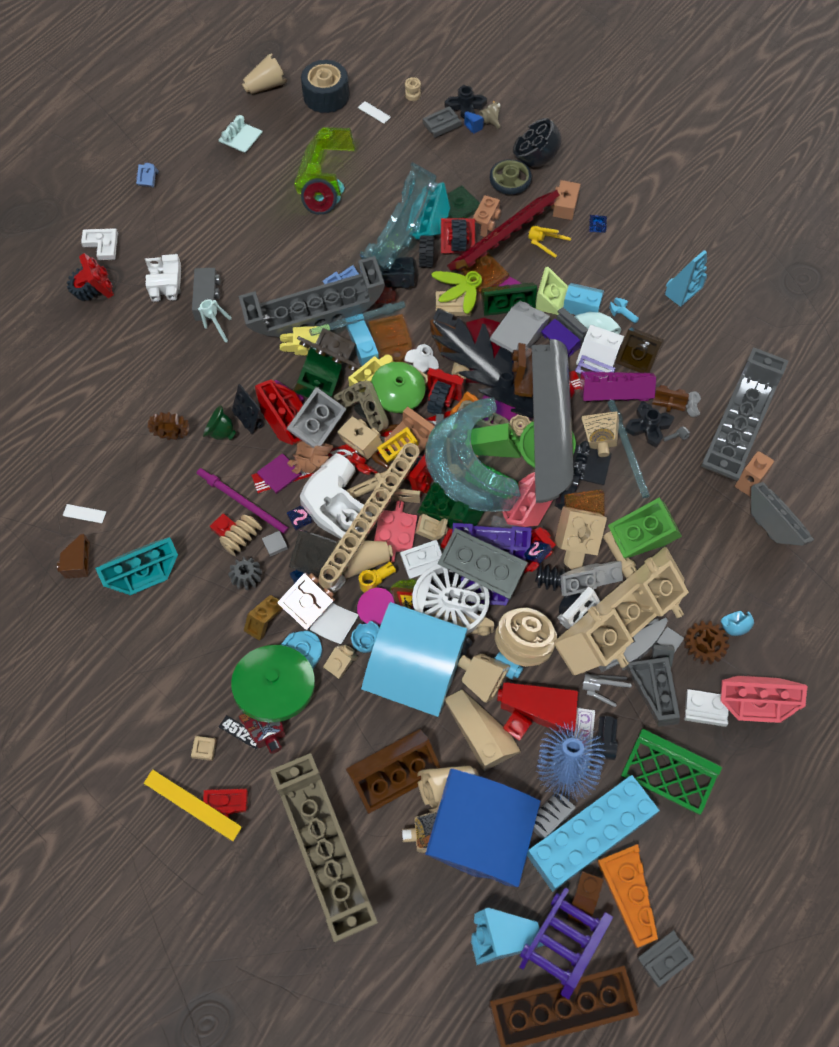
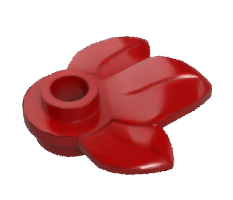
M354 452L353 455L346 456L358 471L363 474L378 473L374 468L365 463L367 459L359 453Z

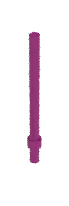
M202 468L198 469L197 475L205 479L207 484L213 488H218L282 533H287L289 529L287 526L222 483L220 478L214 474L211 475Z

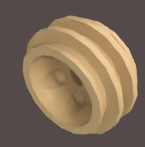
M517 608L505 613L495 630V642L501 654L512 663L525 667L540 665L546 662L555 648L553 642L557 639V633L551 621L544 614L530 608Z

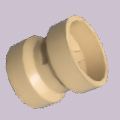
M414 77L408 78L405 81V96L410 101H416L421 96L420 80Z

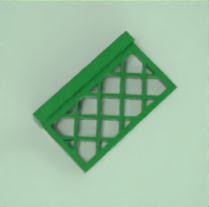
M642 729L621 776L627 779L631 776L627 774L630 766L639 763L643 775L635 779L640 786L701 815L722 767ZM642 744L648 747L651 756L640 759L637 752L639 745ZM636 755L637 761L632 762ZM661 755L667 756L671 766L660 769L656 757ZM653 758L657 770L646 774L641 762ZM683 764L688 767L691 775L680 779L675 767ZM672 768L677 780L666 784L661 771ZM658 773L663 785L653 787L649 784L647 776ZM704 774L710 777L708 786L700 789L695 776ZM692 778L697 790L685 793L681 781ZM678 782L682 795L673 797L669 794L667 786ZM698 792L701 799L698 809L689 804L688 795ZM684 797L685 802L679 800V798Z

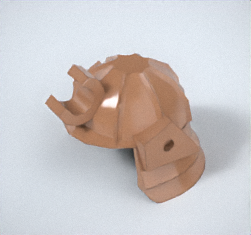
M304 441L297 443L296 454H293L295 460H290L287 464L291 467L295 465V469L292 470L295 474L300 473L301 470L306 473H315L329 458L328 454L333 446L323 443L321 446L317 445L312 448Z

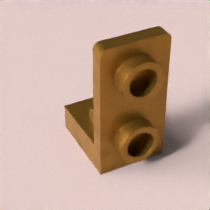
M269 595L247 615L244 632L260 641L265 636L268 622L283 610L277 603L279 600Z

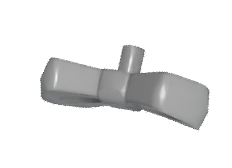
M690 392L689 401L686 405L687 412L691 417H697L700 415L697 403L701 400L698 392Z

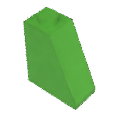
M509 423L467 430L464 444L473 455L521 457L519 448L520 438Z

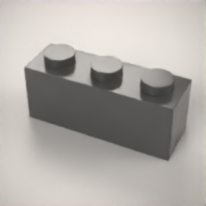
M215 268L194 269L192 312L195 321H202L198 308L204 300L210 299L217 302V299H220L218 285L221 284V280Z

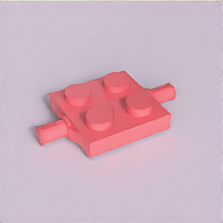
M400 501L396 502L395 511L384 510L377 522L374 541H385L387 545H391L393 552L391 562H395L396 552L411 549L413 546L417 515L404 513L403 501H401L400 508Z

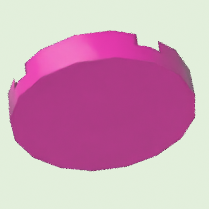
M379 587L366 591L360 597L357 604V613L360 619L366 624L369 621H373L380 627L389 603L395 604L392 594L386 589Z

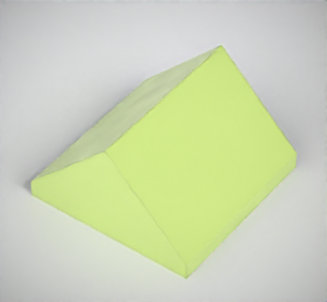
M545 267L537 293L535 309L558 315V310L564 305L568 286L549 267Z

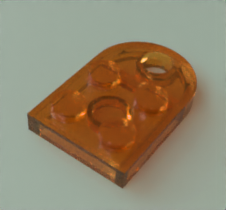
M403 314L369 321L370 331L379 358L388 354L393 357V362H405L406 353L412 350V342ZM395 352L401 354L399 357L392 356Z

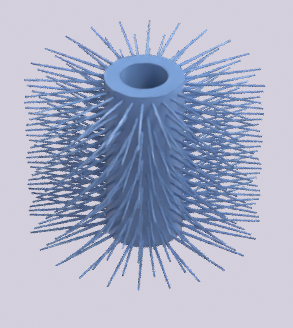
M573 721L571 732L568 734L567 731V735L570 736L568 739L563 730L561 731L563 734L562 742L557 740L558 742L554 743V741L552 742L546 738L545 741L553 743L556 747H551L545 743L543 747H550L553 750L550 752L548 749L545 750V748L544 750L543 748L542 750L540 749L541 756L538 755L540 758L538 763L543 765L542 763H545V765L548 763L549 765L551 764V767H540L538 764L537 767L541 770L542 768L551 770L549 772L536 771L540 775H542L541 773L544 775L545 773H555L542 779L545 780L544 778L549 779V777L553 778L556 776L557 778L549 781V783L555 780L557 781L554 784L555 786L561 783L563 785L562 793L566 784V791L568 786V802L571 790L573 789L574 792V787L577 783L580 785L579 781L591 789V786L583 782L581 777L590 783H595L587 779L586 776L593 777L594 779L597 776L590 775L586 771L591 773L593 771L595 775L596 773L600 775V772L597 771L599 768L601 770L599 764L596 763L594 765L588 761H596L603 764L598 758L597 760L590 758V756H603L599 753L597 755L595 753L592 754L590 751H604L600 748H595V750L593 748L587 749L590 746L601 745V743H593V745L589 744V746H586V743H583V741L588 737L586 736L580 740L578 738L579 729L576 738L575 732L573 737ZM546 753H551L554 756L548 757ZM542 758H545L546 760H547V758H548V759H551V760H553V761L547 762V761L543 760ZM587 766H593L595 769L591 770Z

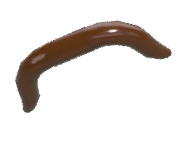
M399 424L388 425L385 430L379 431L380 435L384 432L393 431ZM376 451L371 458L375 463L389 469L388 463L380 458Z

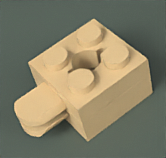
M563 506L554 543L560 549L566 550L564 564L572 570L582 567L585 554L598 556L607 520L605 516L595 512Z

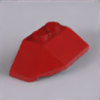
M272 379L255 385L261 413L278 439L290 445L301 442V439L287 430V427L303 406L296 393L283 385L277 384Z

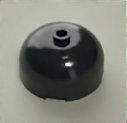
M548 118L537 120L529 125V130L523 136L519 135L514 143L513 153L519 161L525 163L528 167L535 168L547 164L556 156L560 149L562 141L560 130Z

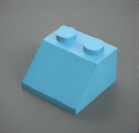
M570 283L563 307L570 314L574 315L586 312H599L604 290Z

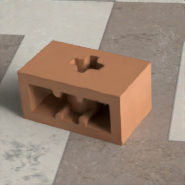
M561 180L560 186L555 189L560 196L551 205V209H554L553 217L572 220L579 196L580 184Z

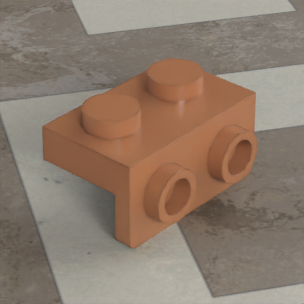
M486 195L473 216L475 222L481 224V236L483 237L494 230L496 219L499 220L501 210H499L500 200Z

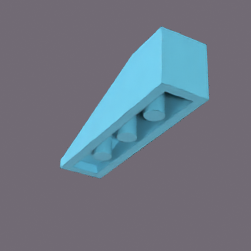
M359 314L345 321L352 342L356 343L354 349L360 365L363 366L374 356L379 359L374 340L362 315Z

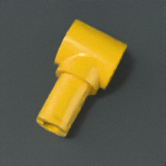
M389 561L377 570L362 571L359 575L361 591L365 593L372 588H377V585L382 583L383 579L396 573L394 566H391L392 563ZM365 580L373 581L370 584L363 583Z

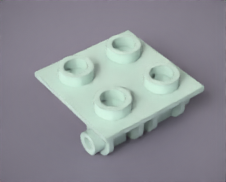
M239 115L222 132L219 142L246 153L263 131L245 124L244 117Z

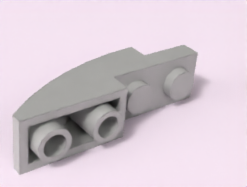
M622 562L595 563L562 574L560 576L562 596L584 592L588 587L597 589L598 586L623 581Z
M666 618L660 621L655 619L648 624V627L641 629L632 637L634 642L626 648L623 654L629 663L641 660L652 649L653 644H656L668 620ZM617 659L612 660L606 667H598L601 672H604L618 665L619 662L617 661Z

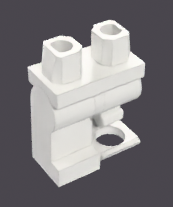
M178 254L162 255V259L161 257L145 259L150 275H146V288L151 301H159L160 295H166L168 300H176L177 294H180L181 263ZM151 261H157V262H159V263H158V264H152V263H150V262H151Z

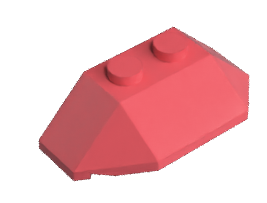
M535 472L518 482L515 494L507 499L501 511L507 524L521 527L538 526L553 500L536 503Z
M735 676L722 680L720 701L737 720L781 723L806 706L807 685L781 678Z

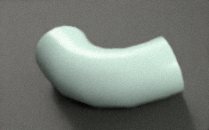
M586 312L574 316L588 329L590 325L617 334L621 332V327L605 314Z

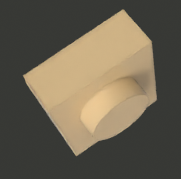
M422 514L419 517L415 533L433 541L439 540L447 533L448 527L446 525L448 520L444 518L438 521Z
M347 645L335 647L323 667L340 679L352 661L357 660L358 656L351 647Z

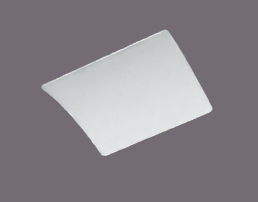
M332 603L316 619L310 630L341 644L357 619L358 614Z

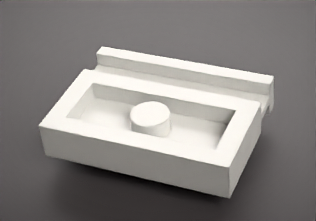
M437 540L400 552L409 580L421 576L431 567L438 565L437 563L442 555Z
M689 689L686 691L684 717L686 721L726 727L728 725L729 710L720 701L721 694Z

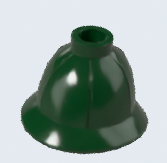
M219 405L209 419L203 437L209 436L217 440L226 438L231 440L236 434L233 422L224 413L222 405Z

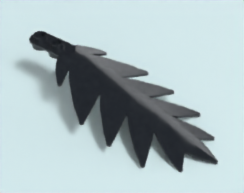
M457 318L455 329L436 320L433 321V324L442 336L433 335L432 337L444 346L457 352H441L440 355L473 369L472 371H460L459 374L461 376L494 387L479 389V392L494 400L515 407L511 408V412L533 418V396L523 397L514 394L511 351L500 347L495 358H493L490 336L484 323L474 344L468 328L460 318Z

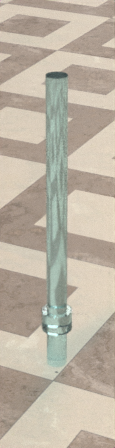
M403 301L395 304L388 303L375 310L309 329L311 336L320 334L322 328L330 331L379 315H389L396 310L405 308V303Z
M610 400L607 404L610 412L617 411L618 433L642 498H648L650 494L624 428L621 412L618 411L615 401Z

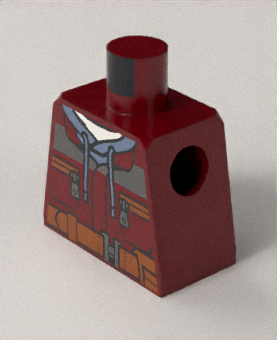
M245 713L239 716L243 726L258 748L267 745L270 754L277 753L282 749L278 741L286 736L282 721L262 722L247 716Z

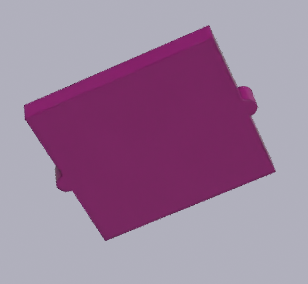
M283 453L257 471V474L265 481V485H268L276 494L302 475L301 472L298 474L292 472L295 466H288L289 459Z

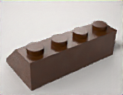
M419 729L346 768V771L366 811L370 814L417 788L418 781H421V775L418 776L419 771L441 767L429 739Z

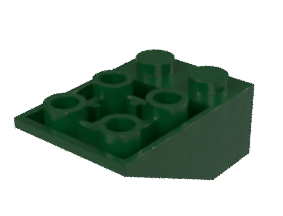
M310 346L293 391L309 398L317 387L332 397L342 365L333 361V356L329 354L322 356L316 353V348Z
M433 482L417 513L427 515L438 521L445 518L448 520L446 526L452 529L453 523L477 526L488 505V501L480 489Z

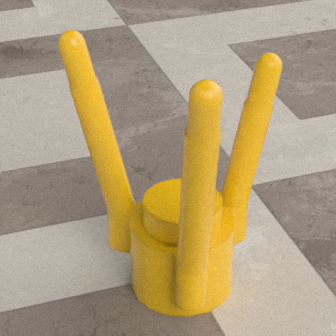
M532 226L528 238L532 240L531 244L537 245L554 258L557 255L540 244L539 241H543L545 235L568 241L571 240L570 237L554 234L559 233L558 230Z

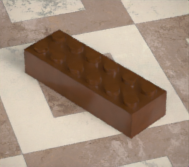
M625 966L581 977L569 1000L561 995L564 985L558 983L490 1001L489 1007L499 1047H523L638 1016L639 1011Z

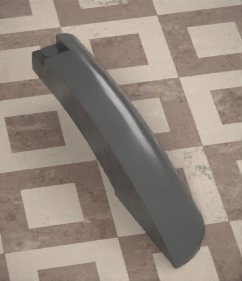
M550 339V345H532L536 503L548 502L558 498L560 493L569 489L573 481L568 351L564 343L555 339Z

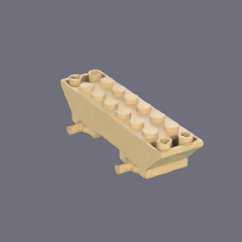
M667 547L662 548L653 557L646 559L643 566L600 603L590 607L586 615L553 642L572 675H578L598 666L606 667L615 659H617L621 668L626 667L629 662L623 654L626 648L634 642L632 637L656 616L662 617L669 610H673L676 618L684 615L679 603L689 592L684 585L685 579Z

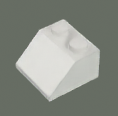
M590 325L576 364L578 365L581 356L584 355L613 367L621 349L624 336ZM585 360L583 362L602 371L610 372V370H607Z

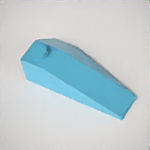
M705 250L666 284L665 295L680 307L704 286L707 274L704 273L707 270L705 266L707 252Z

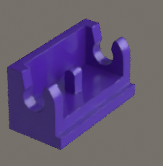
M553 319L541 331L545 338L559 340L567 347L568 358L581 348L580 339L556 319Z

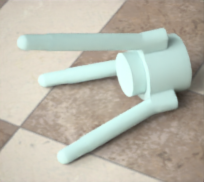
M204 300L198 308L204 328H208L206 317L211 318L224 342H228L215 316L217 315V310H219L227 319L231 320V317L217 304L216 300Z

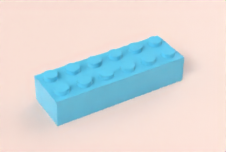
M631 775L529 849L527 857L552 892H554L652 819L660 810Z

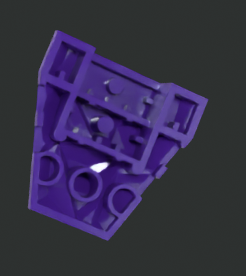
M453 523V531L457 528L524 561L531 548L532 528L529 527L499 528ZM470 580L463 589L475 584V582ZM480 588L473 591L475 593H482ZM488 589L490 605L507 606L509 599ZM484 599L480 600V604H485Z

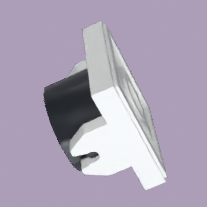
M588 587L581 594L576 593L563 598L559 606L560 615L557 618L565 628L569 629L588 613L587 610L590 607L600 603L594 589Z

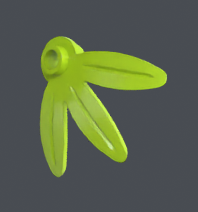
M445 271L433 272L432 277L438 281L447 284H459L443 293L438 301L449 302L459 298L466 292L463 310L466 314L470 313L476 303V288L482 283L481 275L476 271H471L466 276Z

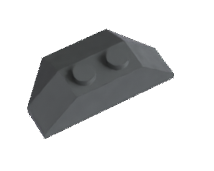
M764 482L754 484L751 487V514L754 516L755 521L767 531L768 536L776 543L801 546L814 541L802 522Z

